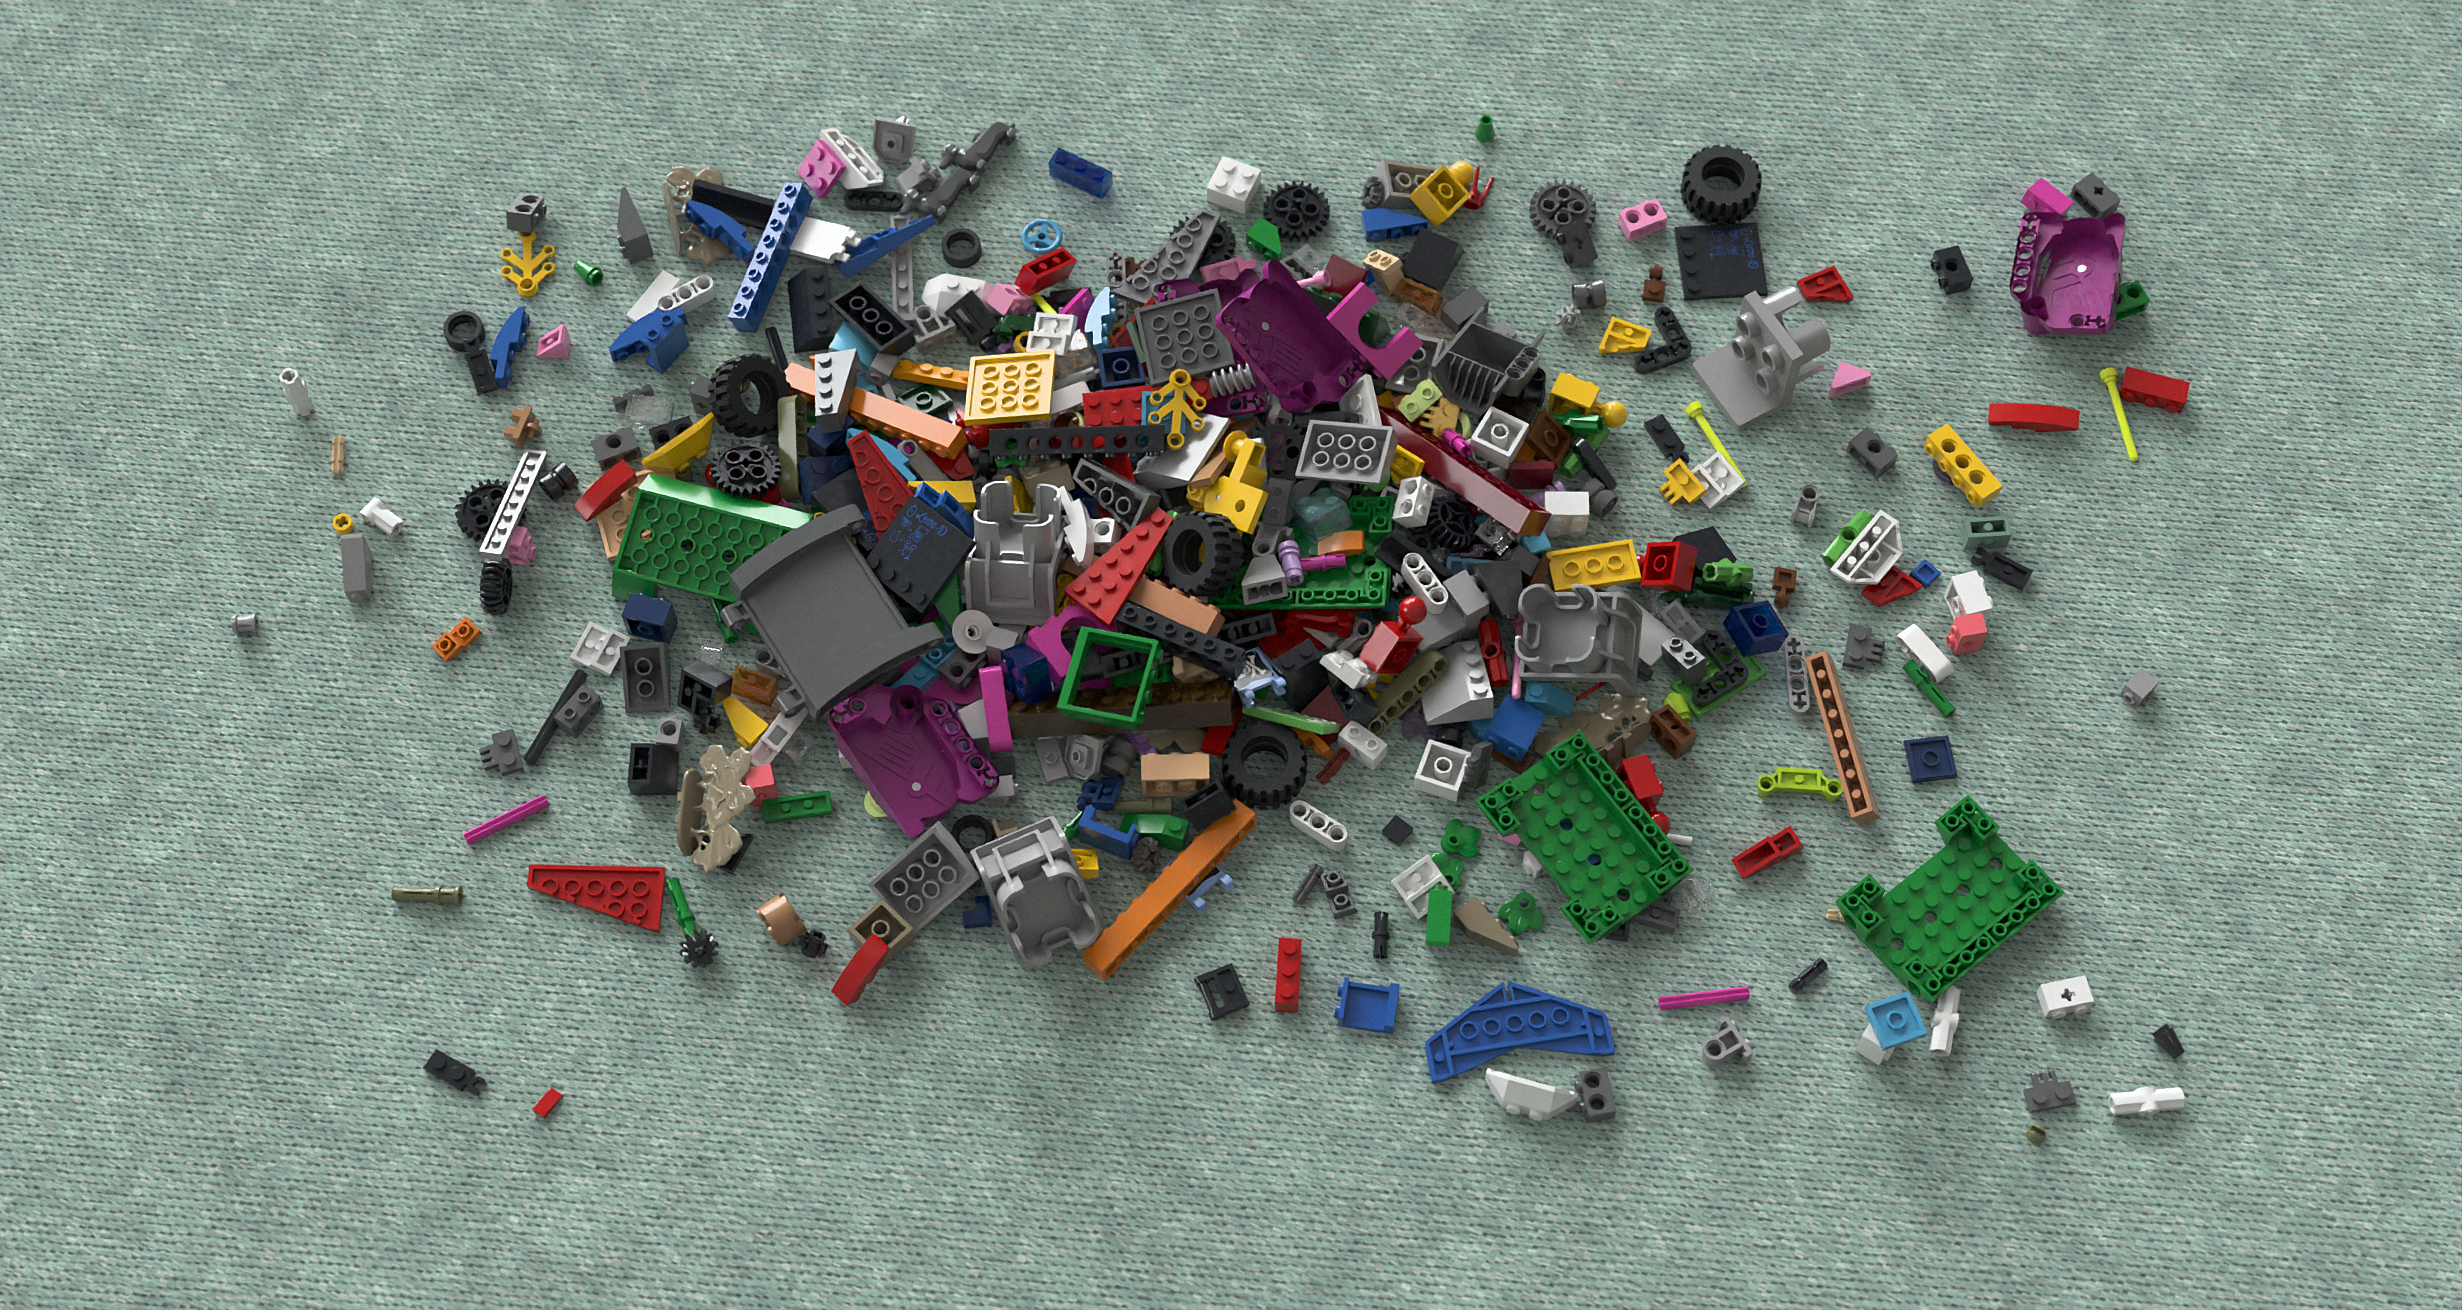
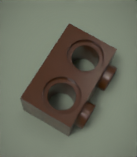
M1669 704L1653 712L1648 722L1652 726L1650 734L1674 760L1691 751L1698 736Z

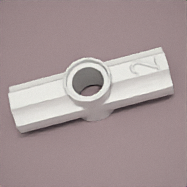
M291 368L283 369L279 379L288 404H292L296 414H301L302 416L309 415L314 407L305 381L301 380L297 370Z
M1951 986L1937 999V1008H1935L1932 1018L1934 1022L1931 1023L1933 1031L1929 1052L1935 1056L1949 1057L1951 1052L1953 1034H1955L1958 1025L1959 1013H1957L1961 992L1955 986Z
M2142 1087L2134 1092L2110 1094L2109 1106L2113 1115L2138 1113L2140 1116H2145V1113L2154 1115L2159 1111L2183 1109L2185 1098L2180 1088L2155 1090L2154 1087Z

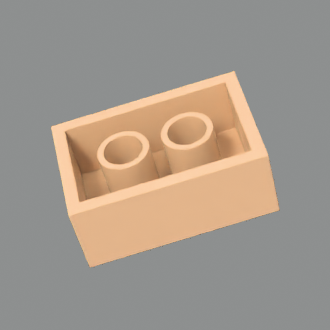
M1172 752L1169 755H1159L1158 753L1141 755L1143 798L1188 797L1210 784L1209 754L1202 752H1193L1192 754Z

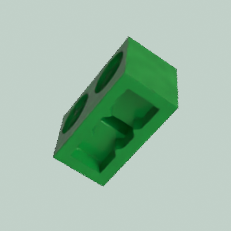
M2138 280L2131 283H2123L2119 287L2115 321L2146 310L2150 299Z

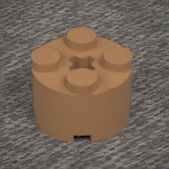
M783 892L756 910L761 920L767 926L769 933L780 947L807 931L806 926Z

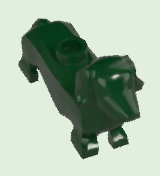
M1060 307L1056 313L1058 314L1064 307ZM1009 314L1001 317L998 326L992 330L993 333L998 332L997 342L1009 344L1007 336H1019L1023 332L1034 331L1036 315L1027 314L1021 316Z
M1696 577L1691 584L1690 591L1664 592L1659 598L1668 605L1677 598H1680V603L1684 608L1690 604L1693 606L1740 610L1748 604L1754 603L1755 592L1752 591V583L1741 582L1739 584L1740 587H1727L1715 582H1707L1704 578Z

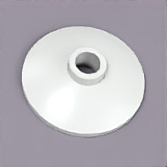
M964 611L957 616L953 623L952 634L954 641L960 649L967 653H981L986 650V643L993 624L989 617L981 611ZM968 629L973 632L972 637L969 636Z

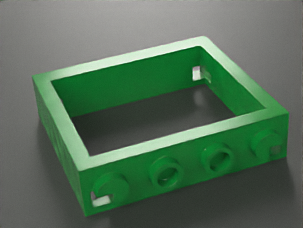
M1081 626L1057 705L1060 715L1138 731L1140 724H1143L1145 721L1146 712L1144 709L1146 703H1149L1151 700V685L1157 680L1158 671L1156 668L1158 662L1161 663L1164 651L1161 649L1159 641ZM1092 643L1150 654L1132 717L1073 706Z

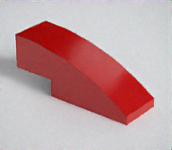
M624 460L620 461L602 475L574 505V508L586 522H589L621 500V494L638 483L635 472Z
M1789 826L1773 837L1769 835L1731 859L1742 878L1745 879L1803 850L1804 846L1792 827Z
M872 934L845 967L831 992L846 1006L858 1001L866 985L874 980L890 948L878 936Z

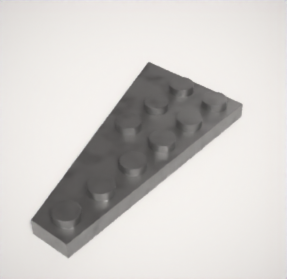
M1201 208L1185 223V226L1178 233L1170 237L1168 243L1162 245L1133 276L1130 275L1120 288H1116L1113 294L1119 299L1142 307L1153 296L1156 304H1158L1157 291L1160 284L1184 278L1191 279L1221 220V215ZM1170 288L1164 293L1168 297V301L1170 300L1169 293L1172 292Z

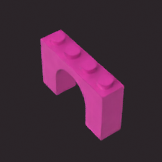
M1360 282L1326 318L1348 345L1358 352L1357 355L1364 364L1368 362L1373 367L1371 371L1379 379L1383 377L1388 380L1423 345V342L1409 328L1404 327L1383 347L1369 348L1364 345L1359 337L1358 325L1362 316L1379 298L1364 283Z
M1070 604L1062 610V614L1058 617L1053 615L1045 621L1046 625L1039 628L1036 626L1029 631V637L1024 644L1055 684L1058 685L1065 680L1072 656L1062 644L1061 630L1066 626L1075 624L1118 633L1116 618L1110 630L1078 604L1075 606ZM1103 645L1107 651L1113 648L1111 646Z

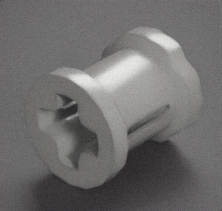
M238 614L233 615L232 630L234 634L246 631L258 633V615L252 614L251 616L240 617Z

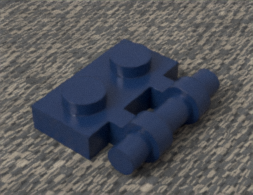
M1101 777L1100 782H1095L1094 779L1087 780L1082 786V793L1077 798V809L1084 811L1087 805L1091 804L1096 810H1115L1124 787L1123 778Z

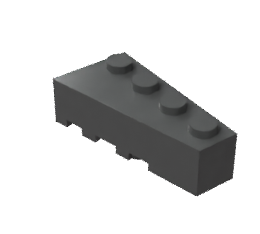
M1081 458L1072 477L1086 492L1095 497L1104 509H1107L1119 523H1122L1128 532L1157 508L1161 500V496L1095 460Z

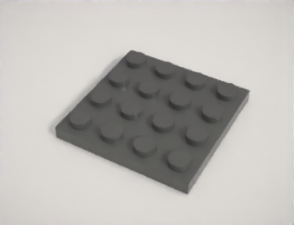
M1217 288L1135 309L1152 388L1168 384L1171 373L1177 369H1183L1189 373L1191 378L1211 374L1214 370L1219 372L1222 368L1226 370L1230 366L1232 368L1236 367L1231 343L1215 324V318L1222 310ZM1176 378V381H1177V382H1180V381H1183V379H1182V378Z

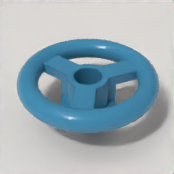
M1046 219L1030 222L1023 229L1021 235L1024 247L1029 252L1037 255H1046L1057 250L1063 239L1060 227L1053 221ZM1042 225L1041 230L1036 235L1028 237L1031 229ZM1048 227H1051L1056 232L1055 242L1047 234Z

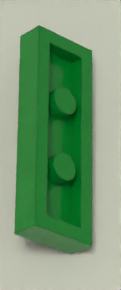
M829 790L762 800L765 824L833 814Z

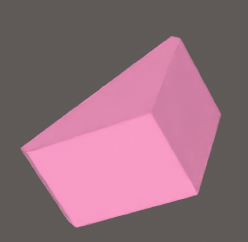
M562 324L538 339L537 358L569 359L571 339L565 325Z
M1841 362L1828 394L1829 398L1831 399L1868 386L1871 373Z

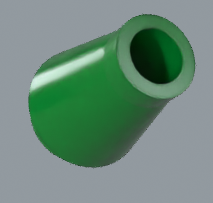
M1483 115L1480 118V122L1475 130V137L1480 142L1486 143L1495 136L1492 118L1489 115Z
M578 260L574 264V270L587 285L598 286L603 281L604 274L599 267L585 263L582 260Z

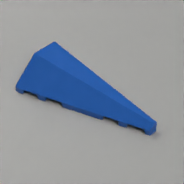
M929 215L917 222H908V226L901 229L893 227L866 236L858 247H853L849 244L845 246L846 250L844 253L850 254L847 262H841L836 259L834 261L841 274L848 279L936 224L932 215Z

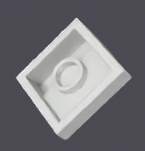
M1338 650L1324 655L1319 662L1352 689L1361 686L1365 687L1370 683L1373 684L1380 675V673H1375L1361 658L1353 659V655L1345 650Z

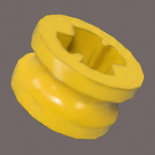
M341 513L333 519L332 524L338 534L346 535L354 528V523L348 514ZM344 521L347 522L343 527H340L339 524H342Z

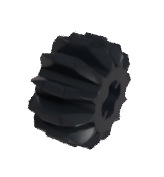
M693 929V936L684 935L687 941L680 942V946L683 949L679 953L681 956H684L683 961L686 964L691 963L693 968L700 964L702 968H705V961L708 960L710 963H713L714 960L711 956L718 955V951L715 948L719 946V943L714 941L715 936L712 933L707 934L705 929H702L700 933ZM701 945H702L703 948H702V949H698L697 952H696L695 949H696V948H700Z

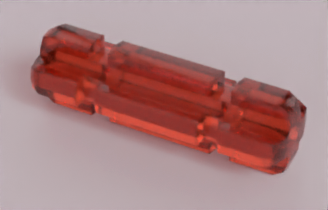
M1340 748L1336 753L1337 755L1333 756L1325 765L1324 770L1319 772L1316 776L1318 783L1325 786L1330 781V777L1332 778L1343 766V763L1350 758V752L1345 748Z

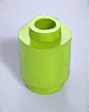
M1672 692L1665 696L1663 706L1669 704L1686 723H1689L1692 719L1690 716L1691 711L1683 694Z

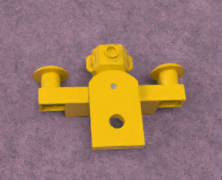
M1237 430L1230 433L1224 442L1223 453L1228 461L1235 462L1229 478L1219 475L1212 485L1197 489L1193 488L1192 484H1188L1186 498L1189 504L1194 507V511L1222 514L1234 523L1238 529L1237 533L1241 536L1243 531L1253 534L1269 493L1261 490L1268 472L1258 468L1267 446L1248 439L1243 431ZM1204 540L1199 550V561L1202 563L1205 558Z

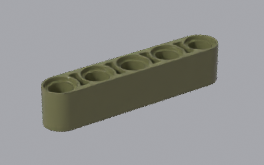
M794 395L780 398L778 401L779 462L781 463L780 491L782 498L786 501L803 499L798 462L808 458V440L806 436L807 405L802 395Z
M1429 649L1424 652L1374 700L1379 710L1368 725H1360L1375 736H1380L1448 671L1450 666L1449 660L1435 649Z

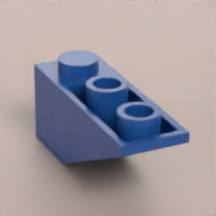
M1385 208L1362 211L1361 222L1366 242L1372 241L1377 243L1383 239H1400L1403 236L1409 235L1418 236L1421 227L1425 229L1428 227L1427 219Z

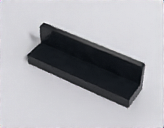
M696 178L693 182L690 200L711 206L730 216L739 224L765 230L775 208L774 199Z
M1396 529L1384 535L1374 554L1377 559L1391 567L1401 577H1403L1401 574L1403 560L1409 553L1419 554L1442 585L1445 580L1455 576L1454 573ZM1408 565L1410 568H1416L1413 565ZM1420 582L1423 585H1429L1426 582Z

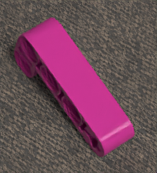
M1001 665L980 668L979 675L991 753L1013 750Z

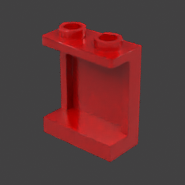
M960 409L956 410V425L962 427L968 443H972L977 450L988 446L990 442L989 429H1023L1022 421L966 426L964 413Z

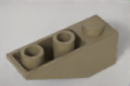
M1474 897L1454 911L1453 921L1466 937L1510 956H1517L1518 942L1512 935L1508 936L1503 930L1504 926L1499 919H1494L1490 915L1489 908L1483 901L1479 902Z

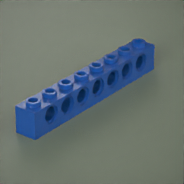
M785 183L727 317L739 332L756 333L790 255V247L813 200V197L803 183Z

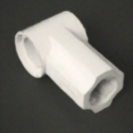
M375 497L359 512L366 522H371V526L376 525L391 537L397 536L404 526L403 520L390 512L386 505Z

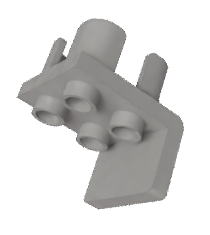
M1788 286L1763 300L1756 291L1744 296L1740 315L1736 318L1737 328L1735 336L1731 343L1693 362L1692 373L1735 431H1741L1787 407L1791 402L1795 385L1824 369V364L1821 361L1814 364L1810 361L1826 353L1830 348V337L1823 323L1819 319H1812L1789 332L1784 325L1783 312L1799 305L1802 300L1800 293L1792 286Z
M995 481L988 483L981 491V510H975L973 514L975 535L973 540L977 544L967 556L965 562L967 610L983 612L992 623L1044 626L1046 625L1045 621L1051 616L1056 615L1057 617L1055 574L1065 545L1064 537L1067 536L1064 527L1068 526L1064 515H1061V492L1054 485L1038 484L1036 487L1037 514L1014 512L1013 485L1010 482Z
M1533 584L1523 590L1518 603V610L1524 617L1523 636L1515 637V651L1520 657L1519 678L1522 681L1609 682L1620 696L1636 695L1643 614L1629 594L1622 592H1595L1590 586L1585 584H1574L1572 587L1573 592H1554L1547 584Z
M1055 816L1047 817L970 851L1018 964L1025 962L1031 966H1042L1053 960L1050 951L1073 941L1077 949H1082L1091 945L1096 940L1099 930L1103 927L1067 838Z

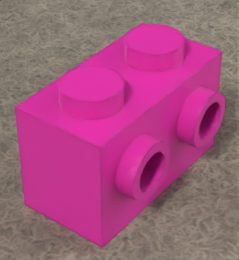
M2041 177L2028 188L2020 203L2032 212H2054L2064 218L2074 202Z

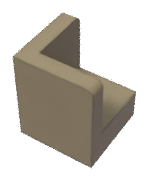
M995 817L991 818L996 839L1019 830L1013 818L997 823Z

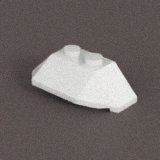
M837 128L820 131V140H823L846 166V169L839 178L846 189L882 185L883 171L859 144L848 136L841 134V131Z
M943 274L926 281L921 300L924 304L931 306L939 318L951 320L950 317L947 318L944 312L972 289L995 317L1002 315L986 302L994 289V286L986 281L950 274ZM959 308L956 311L965 323L972 324Z
M1880 510L1834 564L1830 572L1850 584L1877 585L1903 554L1899 522Z
M1487 1068L1485 1081L1501 1107L1506 1108V1111L1511 1114H1519L1521 1112L1528 1114L1533 1120L1541 1121L1542 1119L1548 1120L1576 1105L1579 1093Z

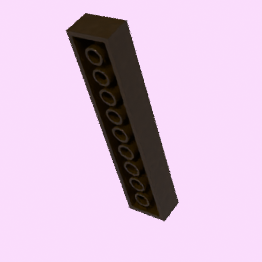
M1218 679L1207 682L1197 680L1191 683L1173 682L1172 684L1153 683L1150 689L1152 691L1151 700L1149 703H1146L1144 709L1146 712L1145 721L1143 724H1140L1138 731L1233 725L1237 707L1234 680ZM1133 684L1127 687L1108 686L1101 689L1089 687L1078 690L1073 706L1132 717L1140 686ZM1044 690L1039 693L1020 692L1014 694L1008 713L1012 739L1135 731L1061 716L1057 705L1062 691L1051 692Z

